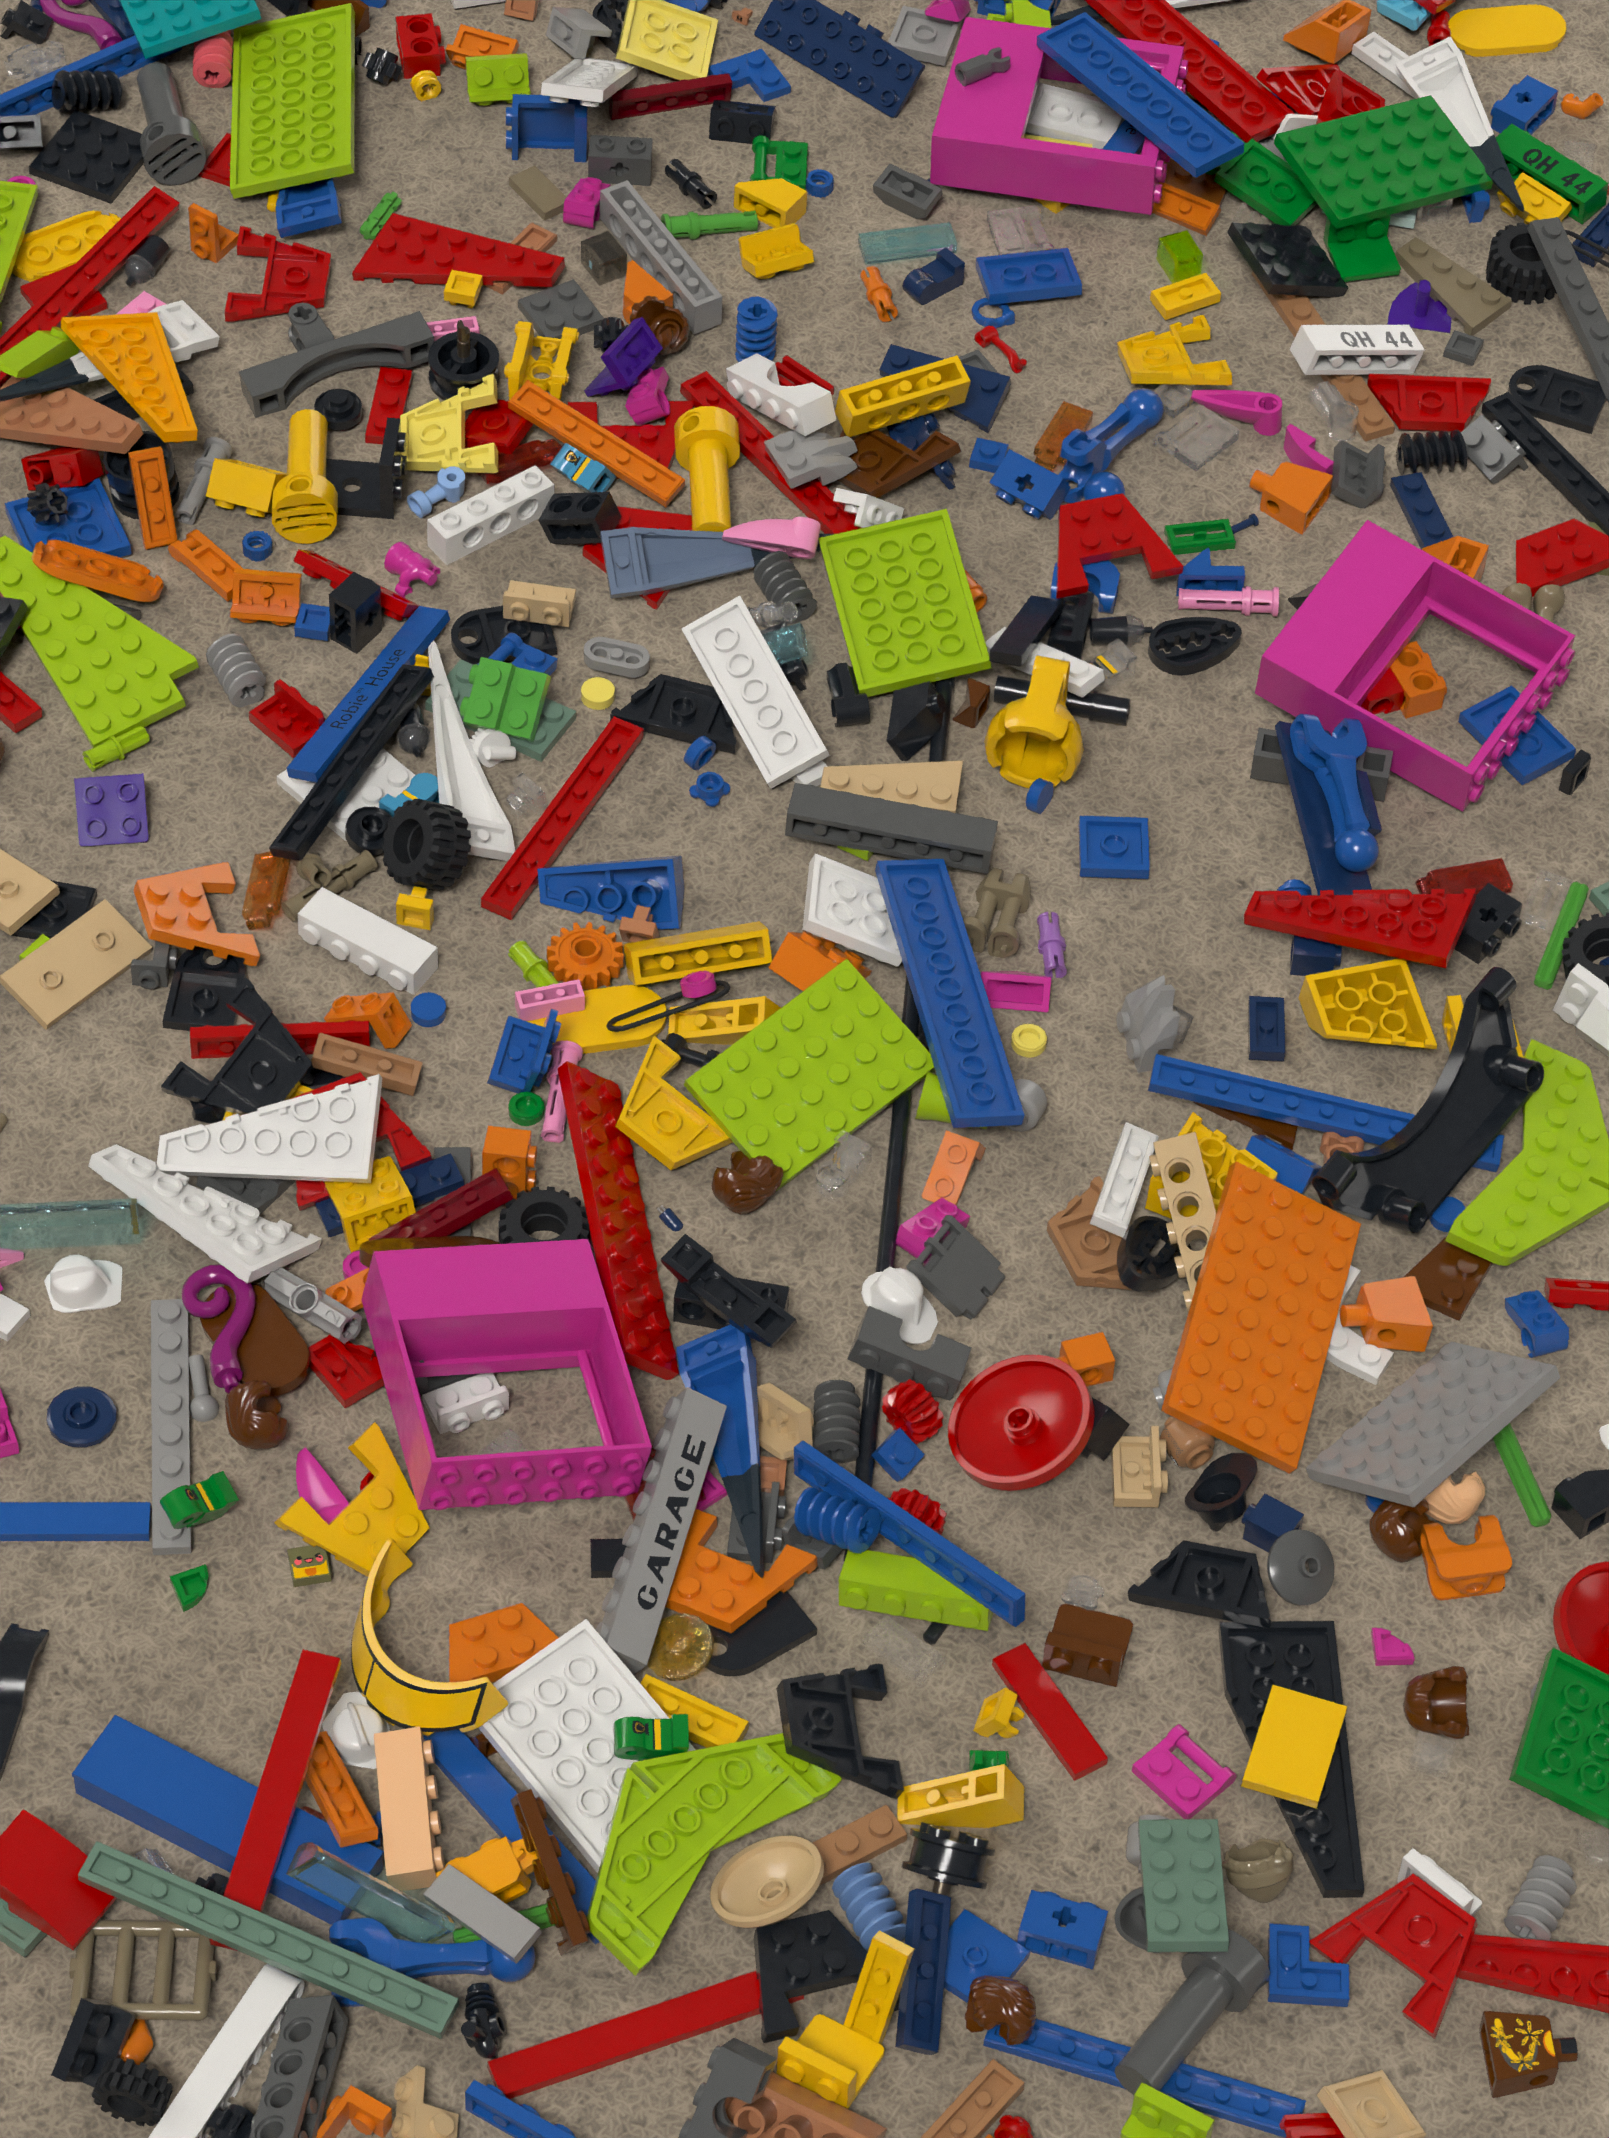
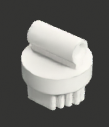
M478 728L475 735H472L473 739H469L479 763L490 768L504 760H513L516 757L515 747L511 746L509 737L500 730Z

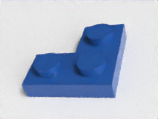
M763 49L711 65L708 68L709 76L729 73L732 80V89L750 84L763 102L791 93V85Z
M1269 1924L1268 1967L1270 1976L1268 1980V2002L1348 2007L1349 1964L1309 1961V1926Z

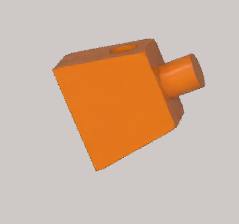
M1283 462L1272 476L1256 470L1251 478L1249 487L1262 493L1260 504L1262 512L1303 535L1329 499L1333 475L1293 463Z
M1415 1276L1365 1283L1360 1288L1356 1304L1342 1305L1340 1308L1341 1325L1343 1327L1360 1326L1366 1344L1375 1345L1378 1348L1425 1352L1433 1325Z

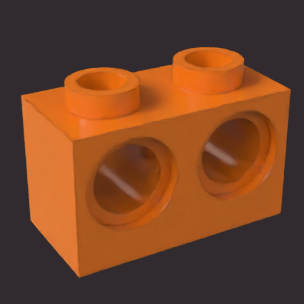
M1417 641L1408 643L1390 666L1404 690V699L1400 710L1406 719L1441 709L1444 695L1447 693L1445 680L1436 673L1428 653L1423 652Z
M488 1126L482 1152V1175L497 1168L514 1199H517V1193L523 1190L526 1193L528 1191L531 1192V1188L536 1186L537 1170H531V1168H535L537 1158V1146H531V1131Z

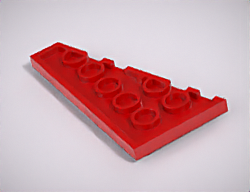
M1476 888L1464 889V894H1445V889H1431V894H1412L1408 889L1353 890V895H1334V890H1320V895H1301L1298 891H1255L1244 913V924L1446 968L1476 900Z

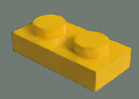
M1207 273L1152 290L1150 294V301L1165 320L1218 303L1221 299L1220 290Z

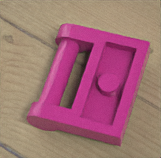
M1178 1724L1170 1730L1166 1738L1132 1765V1772L1183 1819H1191L1233 1784L1237 1774L1229 1767L1223 1768L1190 1739L1188 1737L1189 1732L1182 1725ZM1176 1748L1180 1749L1213 1780L1209 1784L1204 1783L1172 1752Z

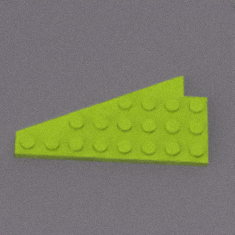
M7 536L0 537L1 597L24 600L28 610L19 627L92 747L107 741L111 735L118 737L139 726L146 727L186 706L184 698L173 680L199 668L195 656L87 587L56 578L42 571L33 563L31 558L32 552Z

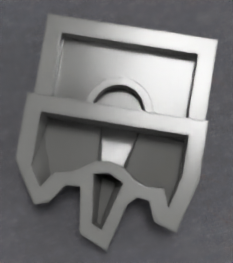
M790 430L764 441L767 454L791 489L816 478L824 486L843 478L858 468L856 463L849 458L850 455L858 450L854 440L848 436L834 438L827 433L813 432L804 436L794 430Z
M1164 975L1129 993L1125 997L1121 1012L1117 1013V1028L1120 1033H1124L1127 1042L1128 1058L1134 1061L1138 1073L1152 1071L1153 1062L1158 1050L1172 1049L1178 1032L1180 1015L1177 1011H1173L1175 989L1171 984L1165 985Z

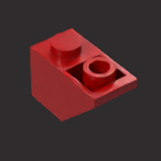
M64 446L21 459L29 491L36 490L35 485L47 483L49 486L58 484L59 488L84 486L104 474L98 450Z

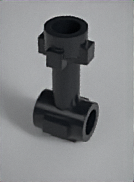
M670 1033L665 1040H661L680 1055V1061L698 1067L705 1066L720 1054V1052L712 1049L711 1051L708 1050L707 1054L685 1048L686 1040L675 1033Z

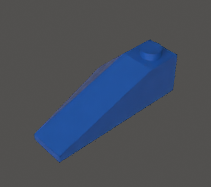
M681 855L537 869L541 904L576 913L588 911L604 915L603 920L615 922L616 919L621 920L622 916L633 918L636 906L640 905L651 907L650 914H653V922L656 923L658 930L681 927L684 899Z

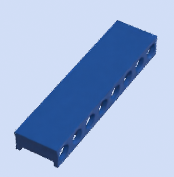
M114 1715L72 1772L76 1794L231 1873L258 1787L117 1715ZM296 1807L269 1893L332 1925L336 1921L345 1920L375 1876L381 1873L383 1870L382 1857L384 1851L366 1842L340 1848L327 1822ZM308 1843H314L321 1847L323 1853L318 1851L317 1846H312L307 1849L301 1848V1846Z

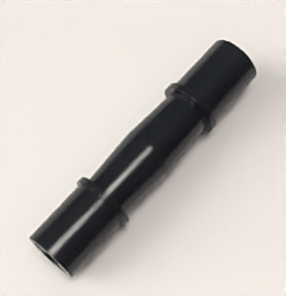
M998 675L993 701L1008 704L1026 697L1031 681ZM1067 691L1066 707L1071 715L1089 717V721L1098 720L1120 725L1127 724L1131 699L1100 694L1098 691H1094L1093 694L1088 693L1082 698Z

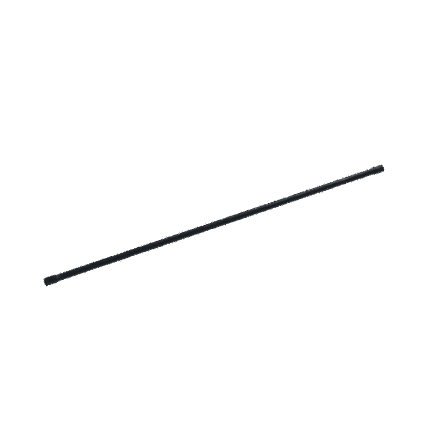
M956 677L935 681L936 691L941 693L945 699L946 711L943 713L942 727L931 737L928 762L946 760L952 691L955 687ZM906 975L902 1022L918 1038L919 1014ZM912 1088L893 1102L876 1272H883L886 1268H894L896 1238L899 1226ZM865 1369L858 1444L859 1456L856 1459L854 1476L872 1487L875 1459L871 1455L876 1450L884 1374L872 1369ZM845 1549L844 1561H845V1558H846L848 1549Z

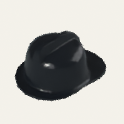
M1230 1453L1211 1462L1194 1486L1188 1491L1185 1496V1505L1190 1510L1196 1511L1208 1523L1211 1530L1220 1531L1226 1523L1238 1519L1245 1512L1246 1490L1258 1471L1256 1460L1246 1453Z

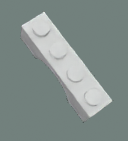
M754 354L726 368L728 377L727 389L735 399L804 436L836 421L830 391L813 382L798 386H781L775 362L759 354Z

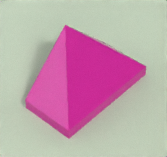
M981 971V978L991 1008L1037 1012L1049 1011L1051 977L1021 971Z

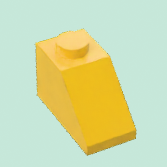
M782 178L738 182L734 186V208L742 212L755 210L757 219L773 228L796 223L806 213L807 191Z

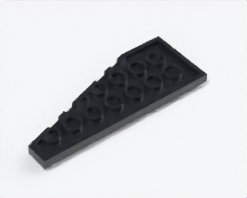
M1271 1621L1270 1628L1238 1622H1220L1218 1632L1224 1693L1251 1751L1272 1685L1343 1705L1334 1621ZM1344 1718L1317 1809L1274 1796L1323 1898L1363 1897L1364 1894L1361 1854Z

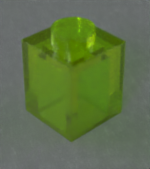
M1188 230L1159 237L1156 259L1172 284L1201 274L1203 253Z

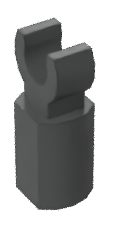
M1000 47L993 48L986 56L981 54L955 66L956 79L963 86H967L991 76L992 72L1007 71L1010 68V57L1007 56L1001 59L1002 49Z

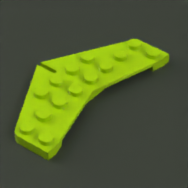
M1531 1039L1523 1058L1542 1063L1544 1078L1539 1089L1523 1105L1522 1151L1454 1220L1445 1239L1450 1244L1501 1266H1507L1609 1207V1138L1591 1070L1584 1062Z
M783 1733L633 1762L623 1775L586 1917L591 1934L630 1972L637 1976L652 1960L711 1851L826 1798L840 1784L842 1778L839 1775L787 1754Z

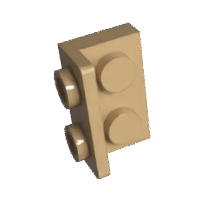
M510 580L508 591H505L503 595V618L569 627L576 600V589Z

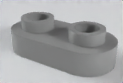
M594 637L584 645V662L591 669L630 678L640 677L649 670L650 655L648 650L641 645L606 637Z

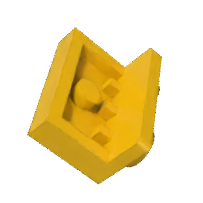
M1523 172L1515 180L1514 184L1523 203L1524 212L1520 211L1500 189L1497 192L1502 211L1510 217L1518 215L1524 219L1525 224H1530L1534 220L1559 217L1562 222L1572 209L1569 201Z
M795 223L743 236L738 239L742 266L758 279L771 278L775 276L776 272L783 270L797 271L804 268L805 264L814 262L813 250L800 241L799 227Z

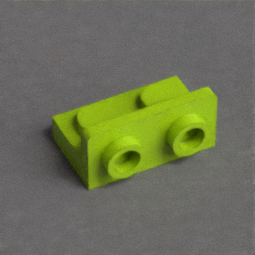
M527 53L465 57L469 102H475L477 105H490L493 101L505 100L507 103H512L513 94L531 95Z
M1142 2082L1134 2094L1131 2115L1123 2126L1120 2136L1121 2138H1211L1215 2120Z

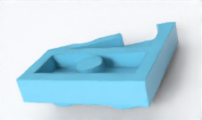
M1414 0L1377 1V12L1413 31L1417 30L1431 15L1428 10Z

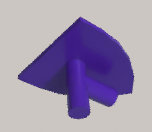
M1421 280L1419 283L1415 282L1398 294L1392 302L1387 325H1410L1411 328L1450 333L1451 317L1447 314L1448 308L1440 300L1435 302L1430 297L1431 283L1427 280Z

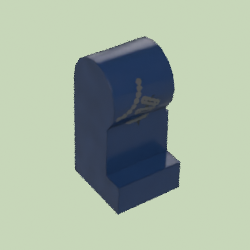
M946 247L937 252L934 261L922 268L911 271L903 281V290L918 303L925 305L963 285L965 262Z

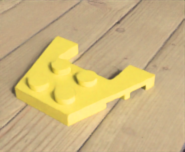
M494 374L483 377L484 383L471 389L464 386L459 388L458 395L440 402L437 398L400 415L401 432L407 434L406 450L401 452L403 456H407V470L439 471L442 468L446 469L455 466L464 472H498V450L495 443L465 448V411L497 403V381Z

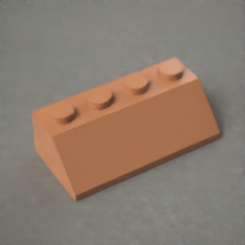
M774 2072L770 2076L763 2096L752 2104H748L735 2097H728L725 2104L727 2117L735 2126L748 2132L746 2138H884L887 2128L833 2101L826 2100L820 2095Z

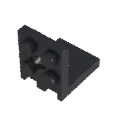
M387 418L379 463L326 459V479L334 485L338 493L337 515L394 519L396 501L402 498L403 479H400L401 475L405 476L407 470V456L401 454V452L406 450L407 434L401 432V419ZM349 485L360 487L359 490L354 492L347 491L344 488Z

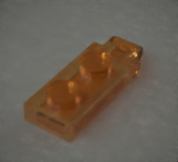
M1063 401L1035 446V463L1052 472L1058 464L1064 466L1067 459L1060 457L1062 441L1075 429L1085 432L1092 422L1093 411Z
M271 851L254 855L242 909V915L248 930L270 927L272 917L279 915L291 859L274 857Z

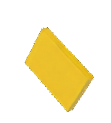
M1272 1685L1241 1787L1317 1809L1346 1715L1347 1706Z

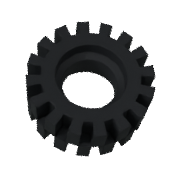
M115 2058L114 2061L110 2059L104 2064L93 2089L92 2097L95 2098L94 2102L96 2105H102L100 2108L105 2113L112 2112L111 2117L115 2119L122 2117L125 2122L131 2123V2121H135L139 2126H144L145 2123L148 2126H154L155 2123L158 2124L163 2116L173 2092V2086L171 2083H167L168 2079L166 2076H158L159 2071L155 2068L152 2070L147 2069V2064L141 2062L140 2065H136L132 2059H127L125 2063L122 2058Z

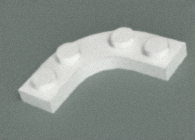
M1350 1265L1326 1359L1341 1369L1376 1385L1392 1361L1394 1352L1385 1348H1378L1375 1345L1366 1344L1364 1338L1353 1332L1349 1327L1341 1325L1340 1308L1360 1278L1361 1270Z

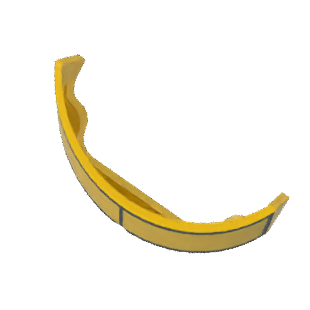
M388 1538L371 1568L353 1629L351 1666L360 1694L366 1698L369 1707L378 1712L380 1717L392 1726L397 1725L406 1729L420 1727L423 1735L427 1736L434 1732L459 1729L463 1733L477 1729L508 1705L506 1698L487 1677L463 1682H436L416 1677L393 1663L385 1654L376 1638L373 1628L386 1614L390 1605L388 1588L399 1575L413 1564L392 1538Z

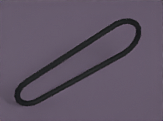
M715 980L717 986L725 987L724 990L715 995L627 1025L612 1026L620 1020L682 997V991L616 1016L609 1020L606 1026L608 1030L614 1032L629 1030L719 999L726 995L731 987L728 982Z

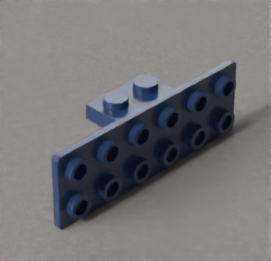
M772 0L754 33L756 37L892 118L898 117L925 69L923 63L882 39L884 32L870 24L865 29L859 25L861 19L846 10L841 15L817 0Z
M1279 721L1275 725V730L1318 895H1320V890H1334V895H1353V890H1372L1367 870L1351 872L1344 869L1336 860L1334 852L1336 844L1334 841V826L1323 790L1314 772L1304 766L1294 755L1290 738L1292 723ZM1356 770L1358 792L1364 813L1370 824L1367 831L1375 837L1382 831L1368 775L1365 771Z

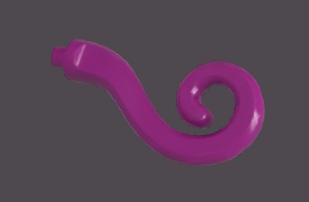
M40 0L43 12L51 17L52 21L67 29L93 37L100 50L123 41L114 26L102 18L67 11L61 8L56 0ZM87 0L61 1L68 6H78Z
M208 1265L195 1271L187 1278L182 1288V1302L186 1310L194 1317L213 1318L228 1308L229 1293L225 1288L218 1287L214 1292V1298L204 1302L198 1299L200 1291L213 1284L226 1285L233 1290L236 1297L235 1309L216 1338L210 1352V1370L216 1386L224 1388L225 1392L229 1393L238 1385V1382L243 1377L237 1350L253 1318L256 1303L255 1292L251 1283L247 1284L237 1278L223 1265Z

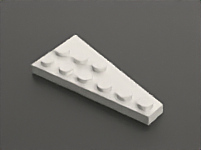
M380 1074L367 1077V1080L351 1085L346 1083L335 1086V1089L315 1095L310 1093L257 1108L258 1111L241 1116L239 1114L225 1117L223 1121L209 1125L199 1124L160 1135L156 1169L169 1175H175L178 1172L186 1176L371 1183L383 1078Z
M117 1144L91 1155L88 1167L128 1195L130 1199L135 1198L137 1203L151 1212L157 1219L166 1223L181 1234L184 1239L193 1243L211 1259L219 1262L247 1284L269 1274L271 1271H276L280 1267H284L314 1253L320 1247L322 1238L311 1233L308 1238L291 1231L293 1225L281 1219L277 1223L268 1221L259 1216L260 1213L257 1208L207 1186L204 1191L188 1184L189 1177L178 1172L174 1176L163 1173L156 1169L154 1161Z

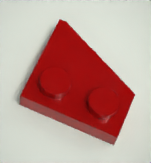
M331 1335L308 1347L311 1357L309 1367L345 1409L384 1386L374 1350L363 1345H354L350 1341L344 1344Z

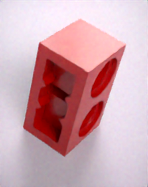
M432 13L396 16V41L404 79H411L415 74L424 70H430L436 76H440V65L446 63L444 46H438V44H441V30L439 25L434 26Z

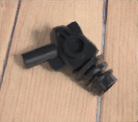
M475 1983L467 1988L464 2016L468 2021L463 2023L461 2033L464 2035L467 2044L471 2048L475 2047L481 2057L493 2060L498 2058L497 2051L500 2046V2037L506 2035V2027L499 2014V2008L491 1987L486 1983Z

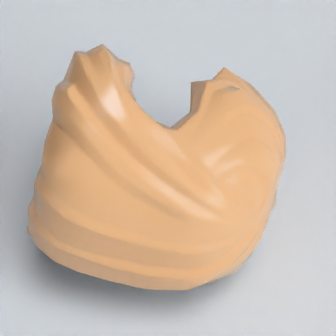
M1475 1471L1471 1474H1464L1462 1481L1455 1484L1450 1475L1424 1498L1429 1506V1510L1425 1513L1445 1524H1461L1468 1520L1478 1510L1485 1496V1486L1481 1477Z

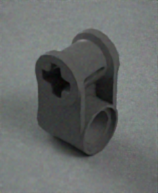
M297 303L289 309L288 317L292 324L288 330V336L297 352L334 340L332 332L326 327L313 305Z

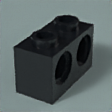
M610 492L554 493L540 516L539 522L549 542L552 544L601 543V531L614 530L622 516Z

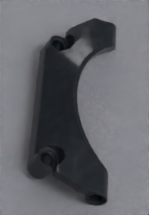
M1500 967L1491 968L1466 998L1457 1034L1443 1072L1426 1102L1412 1120L1391 1139L1370 1150L1358 1153H1346L1336 1150L1312 1179V1185L1323 1205L1367 1220H1372L1378 1214L1380 1222L1386 1226L1418 1233L1530 1096L1539 1089L1544 1078L1542 1063L1519 1057L1515 1049L1517 1041L1508 998L1515 991L1517 984L1514 977L1508 971Z

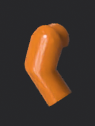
M1570 93L1563 97L1561 109L1567 115L1585 119L1600 108L1604 102L1598 93H1593L1584 101H1580L1578 96L1573 98L1574 94Z
M135 2019L120 2058L125 2063L127 2059H132L136 2065H140L151 2052L153 2039L146 2021Z

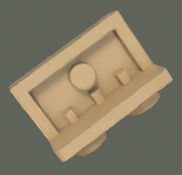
M770 1382L757 1386L759 1446L780 1460L794 1459V1446L801 1441H805L813 1447L812 1427L814 1419L811 1409Z
M1151 1426L1149 1437L1121 1436L1111 1450L1113 1507L1158 1508L1160 1494L1167 1493L1168 1472L1167 1470H1161V1462L1166 1461V1439H1159V1426Z

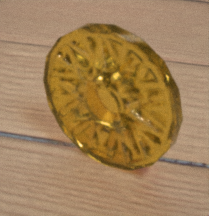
M687 1613L673 1614L662 1619L647 1663L648 1667L659 1678L669 1681L686 1680L697 1675L708 1664L714 1652V1638L709 1626L699 1617Z

